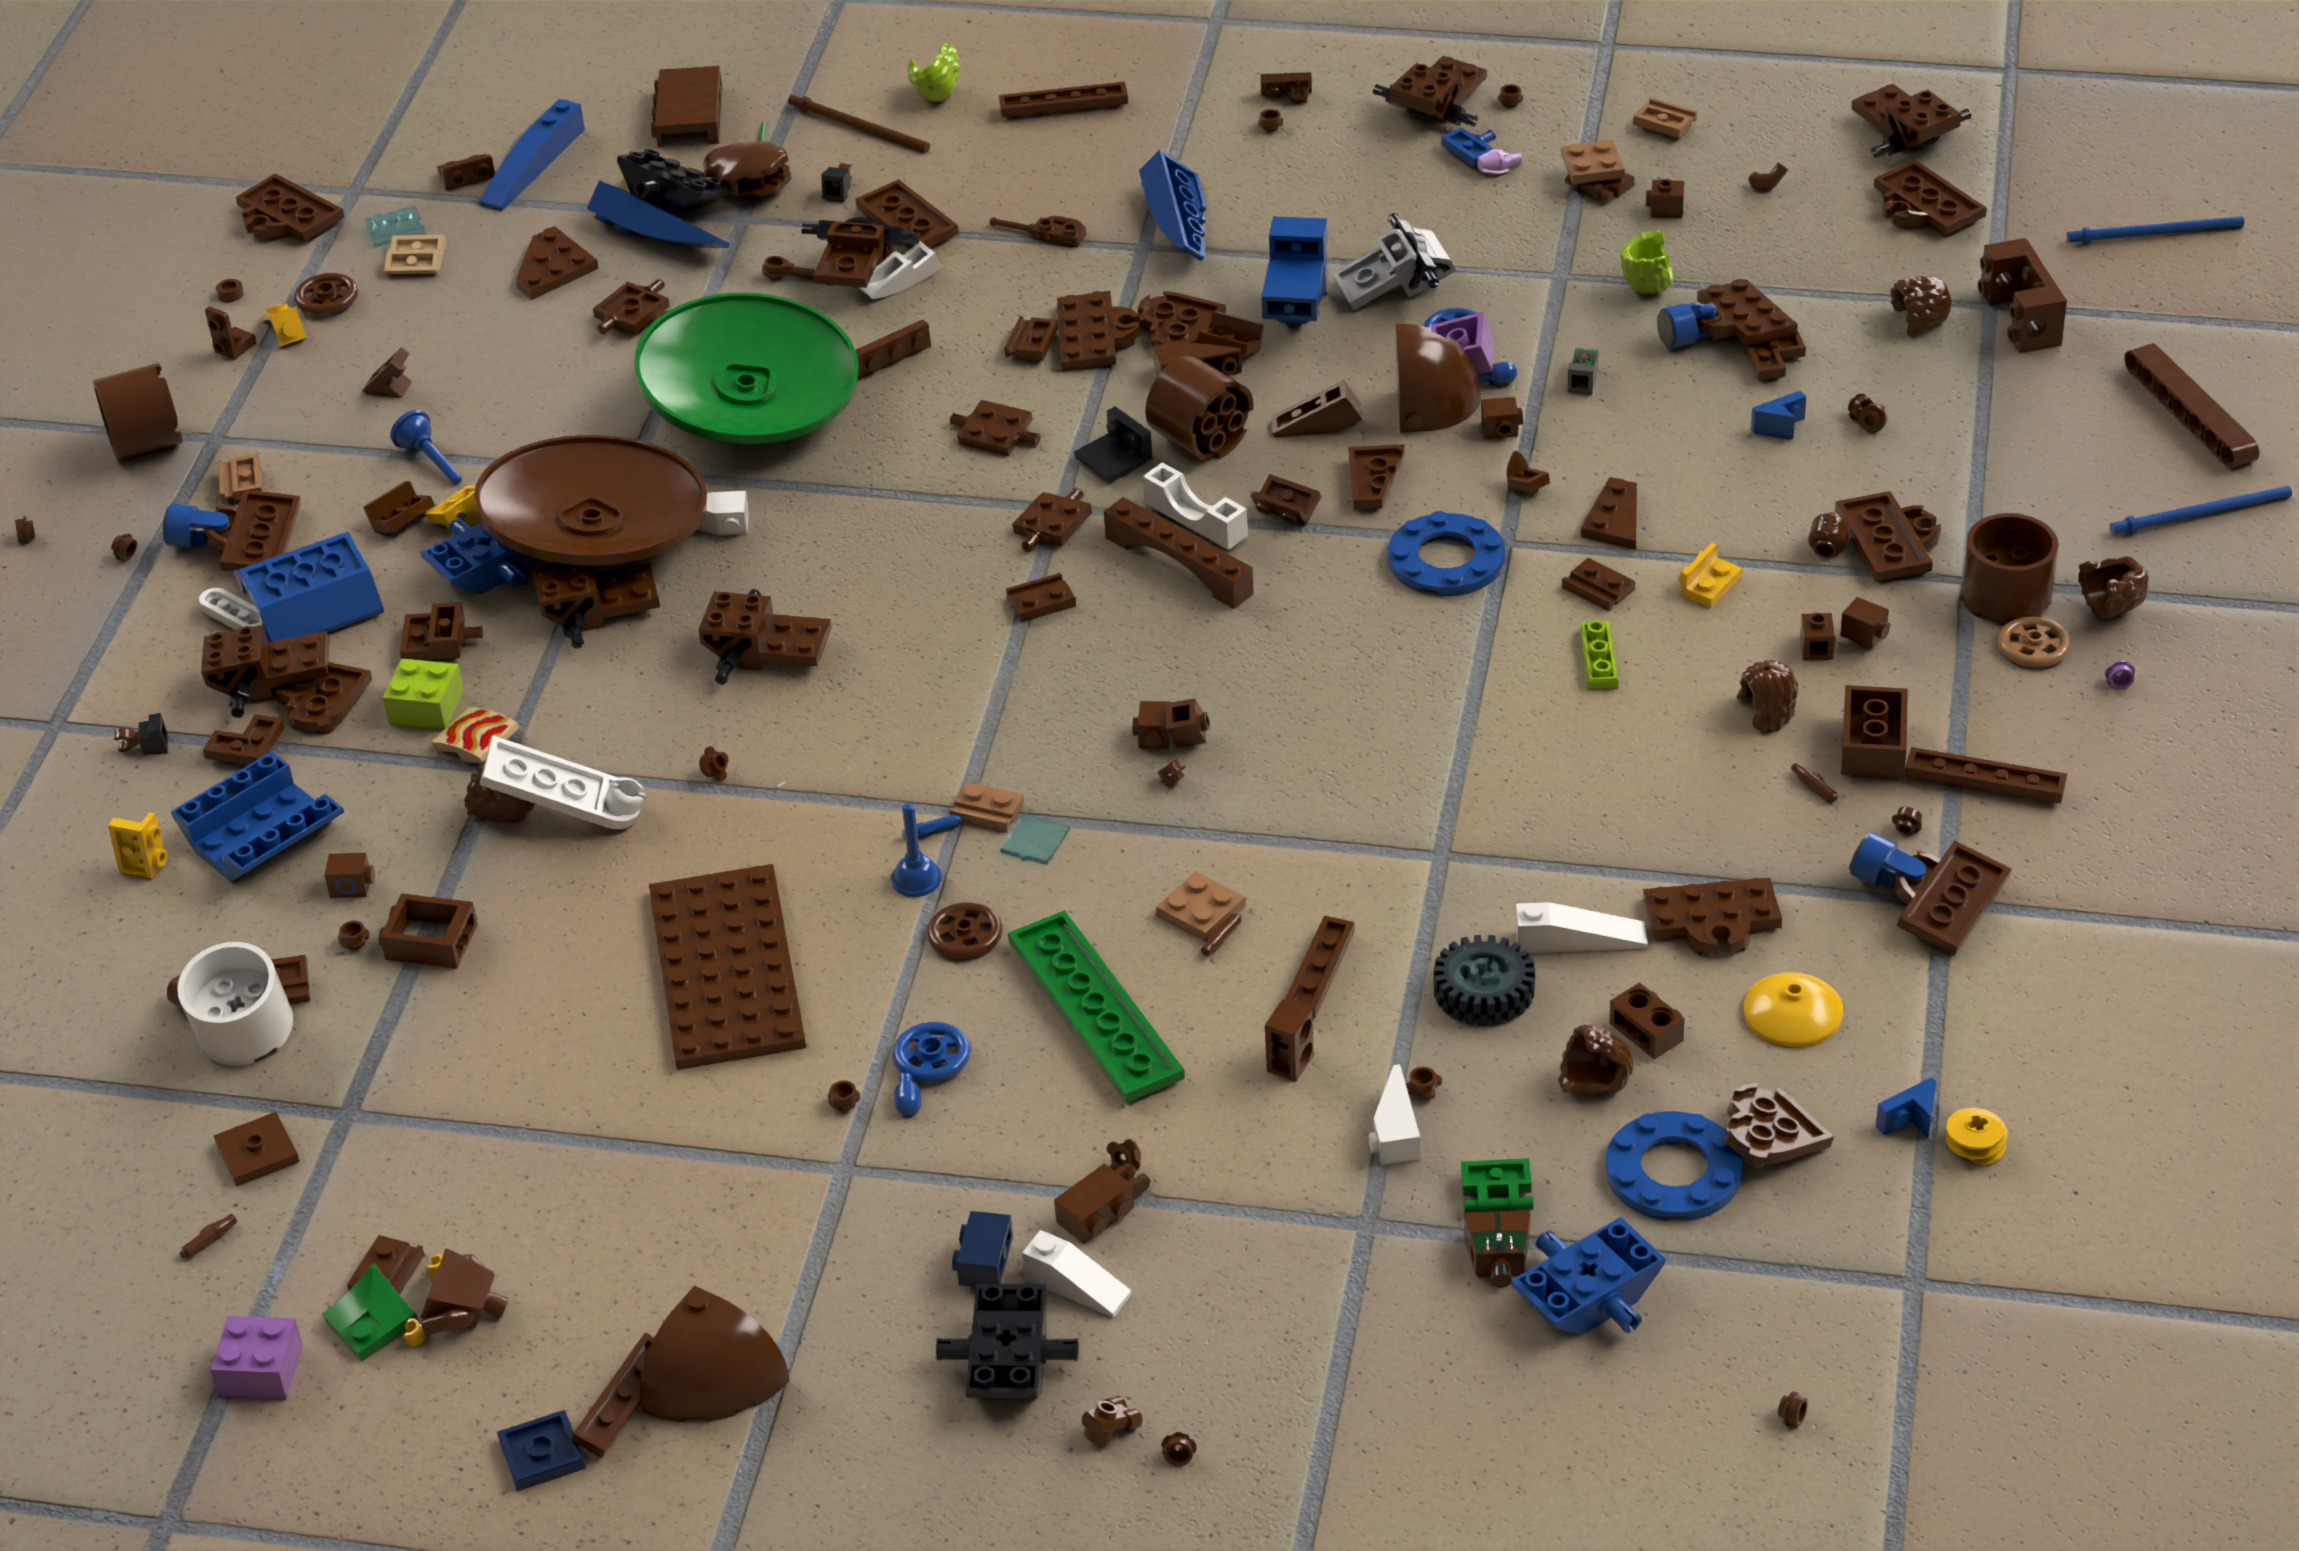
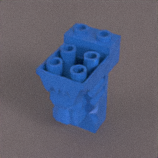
M1273 216L1269 232L1270 259L1261 296L1262 319H1276L1287 326H1301L1309 321H1317L1322 296L1328 293L1327 219Z

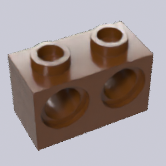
M1640 982L1610 1000L1609 1024L1654 1060L1684 1041L1685 1018L1677 1009L1670 1007L1654 991H1650Z
M1282 999L1265 1024L1267 1072L1293 1081L1298 1080L1314 1056L1312 1009Z

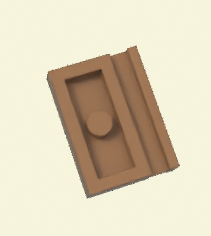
M1651 97L1649 103H1645L1633 116V125L1680 139L1692 126V122H1696L1697 111Z
M258 454L230 458V462L222 463V460H218L222 503H225L228 498H234L235 501L241 500L244 489L263 492L261 465Z
M966 782L955 800L954 808H951L949 812L950 815L960 816L963 823L1008 833L1010 823L1014 822L1024 805V795Z

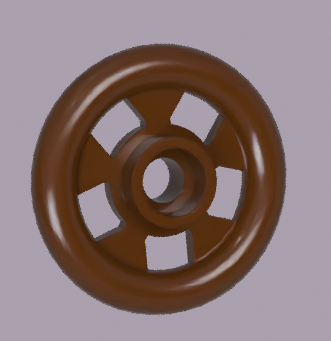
M339 273L319 274L306 279L297 287L294 293V301L298 308L306 313L314 315L333 314L346 309L355 301L358 295V287L355 281L346 275ZM345 286L347 289L339 291L338 288ZM307 292H313V296L305 295Z
M972 902L956 903L941 909L932 917L927 927V939L931 947L945 957L972 959L986 954L998 944L1002 936L1003 925L998 914L985 905ZM966 915H974V916H978V917H977V919H973V918H969V917H965V916H966ZM949 919L954 920L948 927L943 925ZM990 926V932L981 933L980 927ZM949 935L953 941L946 943L941 938ZM975 940L977 941V944L964 947V944H969Z

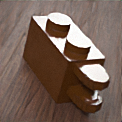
M1126 1162V1164H1123V1166L1116 1170L1111 1169L1104 1163L1054 1199L1056 1223L1085 1244L1094 1236L1100 1235L1113 1222L1126 1216L1134 1208V1200L1142 1195L1143 1192L1145 1193L1148 1187H1150L1151 1180L1144 1173L1134 1177L1137 1169L1130 1162Z

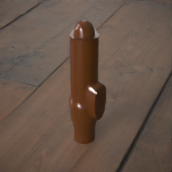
M1798 762L1792 765L1791 770L1799 779L1827 801L1835 802L1838 799L1837 792L1828 786L1818 773L1812 772Z
M1231 914L1220 927L1215 926L1206 937L1207 942L1201 948L1203 955L1209 956L1223 944L1227 937L1241 923L1240 914Z
M229 1214L227 1217L204 1227L197 1237L182 1247L180 1257L190 1258L215 1239L220 1238L231 1226L237 1223L235 1216Z

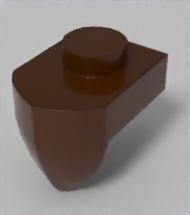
M1513 451L1506 470L1508 488L1520 490L1523 494H1534L1539 491V488L1550 484L1549 472L1528 468L1524 456L1518 451Z

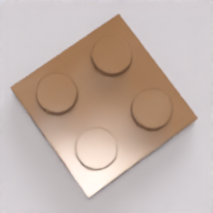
M1599 140L1592 143H1574L1568 146H1561V156L1572 184L1625 178V168L1613 140Z
M1195 871L1156 906V916L1207 942L1206 937L1215 926L1220 927L1231 914H1238L1246 906V900L1243 895Z

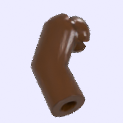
M1778 162L1770 173H1751L1748 181L1751 187L1756 190L1773 189L1788 172V169Z

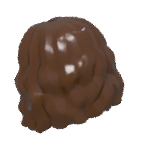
M1919 276L1915 279H1902L1894 283V287L1890 289V296L1892 298L1890 303L1893 305L1894 310L1898 312L1906 310L1908 313L1906 318L1908 335L1923 332L1925 329L1931 330L1934 326L1941 325L1950 314L1951 295L1945 282L1939 278Z
M2132 557L2108 558L2101 562L2086 561L2079 565L2078 582L2082 586V594L2085 597L2086 605L2090 606L2092 612L2101 619L2116 616L2118 613L2126 614L2142 604L2147 597L2149 575L2146 569Z
M1765 660L1763 662H1755L1753 666L1747 667L1746 671L1742 672L1741 689L1738 692L1737 699L1740 700L1753 695L1752 705L1757 710V714L1753 718V727L1760 730L1761 733H1765L1767 730L1770 732L1779 731L1784 724L1789 723L1791 717L1795 716L1794 708L1798 695V683L1792 669L1777 660Z
M485 760L482 761V764L477 768V772L471 775L470 783L467 786L468 793L464 799L467 814L487 818L490 821H520L527 812L534 808L535 803L479 785Z
M1591 1025L1576 1027L1566 1044V1050L1562 1054V1063L1560 1064L1562 1073L1558 1078L1562 1091L1564 1093H1584L1594 1096L1599 1093H1615L1622 1090L1634 1069L1632 1053L1621 1039L1613 1036L1605 1029H1597Z

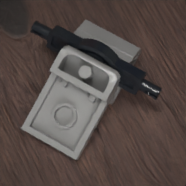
M1397 213L1390 214L1388 222L1393 229L1375 239L1379 247L1332 273L1352 309L1355 310L1366 305L1369 301L1390 291L1399 284H1401L1405 293L1410 298L1427 287L1436 288L1440 280L1454 273L1456 269L1433 231L1412 228L1409 222L1401 220Z

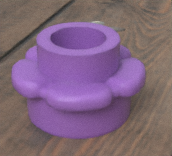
M2117 661L2108 666L2105 671L2107 683L2111 684L2115 689H2126L2134 682L2135 668L2132 664L2128 665L2126 661Z

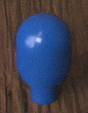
M1508 361L1495 363L1492 366L1491 372L1479 374L1480 384L1492 381L1493 385L1497 386L1511 383L1517 377V368Z
M910 1073L899 1075V1084L895 1087L894 1091L895 1107L904 1116L915 1115L920 1110L922 1104L920 1089L916 1083L912 1082V1075Z

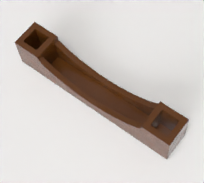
M1124 497L1104 510L1105 538L1126 550L1132 545L1147 546L1169 555L1192 571L1209 588L1213 598L1233 609L1254 594L1253 567Z

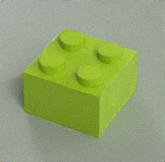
M401 659L383 696L388 724L445 730L464 692L459 664Z

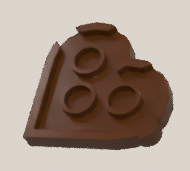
M1168 291L1163 292V296L1152 299L1148 295L1138 305L1140 328L1150 330L1152 349L1153 346L1178 341L1199 343L1197 342L1198 331L1211 327L1213 312L1218 311L1226 314L1225 304Z
M329 662L328 676L276 686V693L279 703L287 704L292 728L304 731H318V733L325 735L332 733L335 730V725L339 724L347 716L372 681V675L370 670Z
M1759 1083L1743 1084L1735 1089L1727 1109L1731 1120L1726 1128L1723 1140L1734 1151L1745 1157L1748 1165L1762 1168L1765 1163H1780L1831 1147L1834 1136L1782 1090L1776 1088L1775 1093H1772L1768 1090L1757 1089Z

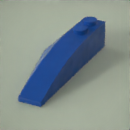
M558 99L513 142L480 199L481 206L503 211L585 130L581 104L566 99Z
M1159 149L1139 170L1146 203L1165 235L1179 248L1202 261L1205 258V240L1202 237L1206 234V229L1203 227V224L1206 222V216L1203 213L1206 211L1207 205L1199 176L1196 172Z
M600 180L587 206L588 210L596 213L595 219L605 224H609L612 221L615 223L613 228L626 234L631 230L662 242L688 247L729 248L730 246L729 242L702 230L696 225L639 199L628 191Z

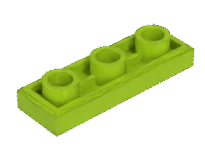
M1594 620L1580 623L1579 631L1588 690L1618 688L1619 679L1610 621L1601 622Z

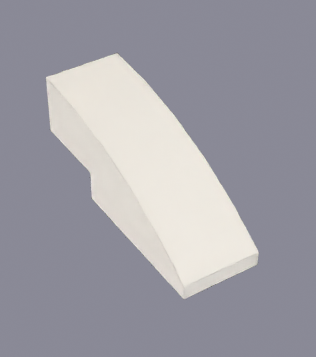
M920 241L919 244L914 245L903 255L897 251L892 253L876 266L867 288L861 287L859 289L871 299L893 295L928 278L939 270L942 265L936 254Z

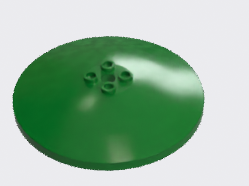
M725 293L686 302L656 319L643 333L635 351L634 371L637 387L644 400L659 416L674 426L711 440L739 444H763L789 440L808 434L836 418L846 408L855 393L858 383L859 364L856 350L847 334L833 320L816 309L775 295Z

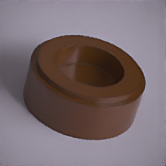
M236 279L223 280L215 288L217 297L222 302L239 300L244 294L242 283Z

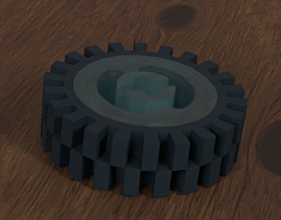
M1474 935V942L1470 943L1468 937L1461 938V946L1455 941L1450 943L1449 950L1443 948L1440 952V957L1437 956L1435 960L1434 997H1436L1439 1007L1443 1005V1011L1447 1015L1453 1012V1018L1458 1021L1465 1015L1467 1024L1473 1025L1475 1018L1480 1019V1026H1487V1019L1493 1018L1494 1025L1502 1024V1016L1509 1022L1514 1020V1012L1520 1016L1525 1012V1007L1529 1008L1532 1004L1535 994L1534 961L1532 958H1529V953L1526 949L1520 951V945L1516 942L1509 947V939L1502 937L1499 943L1495 942V935H1488V941H1482L1481 935Z

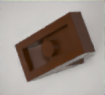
M402 347L399 348L371 375L362 391L366 394L403 397L411 384V380L403 374L407 367L404 362L409 353Z

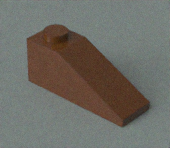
M1345 380L1271 416L1272 431L1275 437L1339 432L1363 420L1361 402Z

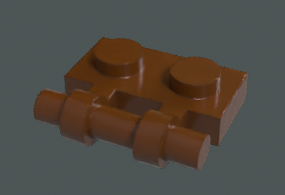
M1625 173V178L1572 184L1568 174L1565 178V183L1572 186V189L1580 193L1584 191L1591 194L1593 199L1610 202L1613 196L1619 198L1634 186V176Z

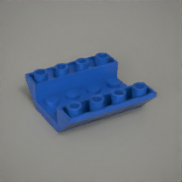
M349 532L328 537L233 571V575L243 594L249 593L261 616L264 632L270 643L279 639L304 636L308 633L330 632L384 612V607L370 569Z
M272 751L171 811L173 819L194 852L230 882L344 813L343 807L328 795L324 794L314 800L294 784L290 765Z

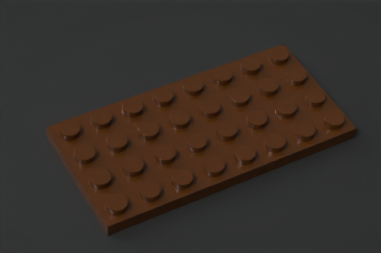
M773 864L649 884L677 1070L806 1048Z

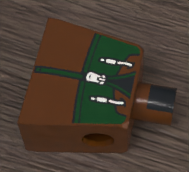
M1530 1210L1464 1213V1240L1475 1275L1478 1277H1491L1492 1285L1503 1288L1511 1284L1512 1276H1520L1525 1273L1530 1241Z

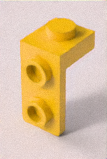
M281 303L266 308L268 313L261 315L262 320L271 321L279 346L307 338L296 307H288L287 303Z

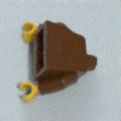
M445 1248L443 1255L435 1254L432 1257L433 1265L426 1266L428 1276L433 1281L420 1316L423 1319L422 1323H419L415 1318L408 1319L404 1325L407 1333H404L403 1337L409 1346H418L425 1340L426 1335H432L445 1330L476 1328L482 1311L502 1318L509 1298L490 1292L495 1274L487 1269L475 1255H460Z

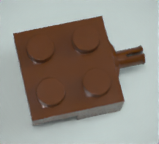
M462 602L432 604L431 613L405 615L400 657L401 659L414 660L460 658L464 641L466 639L483 638V627H465Z

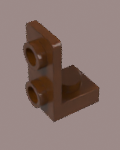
M211 306L205 309L207 324L213 342L212 345L216 353L235 360L257 343L255 334L237 327L231 328L229 315L226 312Z

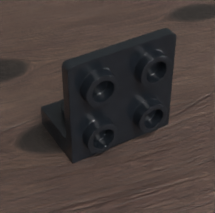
M1114 406L1107 410L1106 427L1108 433L1074 451V457L1110 482L1153 458L1151 431Z

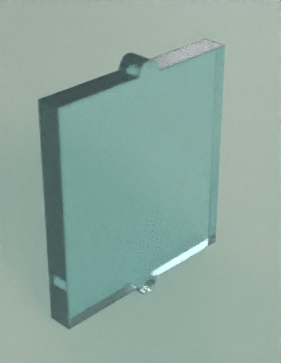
M1023 813L1001 846L1000 851L1003 854L1021 858L1022 861L1030 860L1048 865L1070 831V826L1050 821L1048 817L1043 819Z

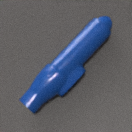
M953 814L932 821L918 823V838L956 827L961 823L962 818ZM903 829V830H902V835H903V838L906 839V838H905V830Z

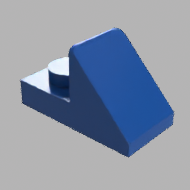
M1799 390L1753 407L1751 431L1755 434L1793 439L1794 423L1805 419L1806 395Z
M1931 1077L1878 1103L1876 1128L1883 1135H1886L1896 1129H1902L1912 1122L1926 1137H1929L1936 1080Z

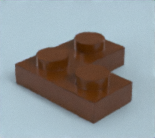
M1798 331L1794 335L1749 346L1744 343L1745 352L1758 380L1785 377L1786 367L1783 360L1805 357L1806 347Z
M254 715L243 734L215 730L203 749L204 757L210 760L250 765L271 751L284 729L283 719Z

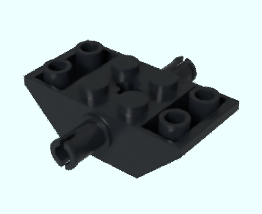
M645 149L644 152L631 151L629 154L617 157V163L631 195L672 214L702 209L728 195L731 188L722 185L721 180L704 177V172L680 166L679 161L670 158L665 159L660 156L658 151L652 149Z
M976 1284L971 1335L968 1336V1339L937 1338L936 1340L937 1361L968 1360L966 1398H1038L1042 1394L1044 1364L1047 1363V1360L1078 1361L1079 1359L1078 1338L1047 1339L1046 1284Z

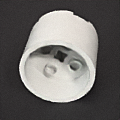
M244 942L217 944L197 954L181 973L178 982L180 1003L199 1045L208 1054L210 1059L228 1066L251 1065L255 1063V1059L264 1056L274 1048L279 1050L286 1042L293 1026L292 1009L270 957L262 949Z

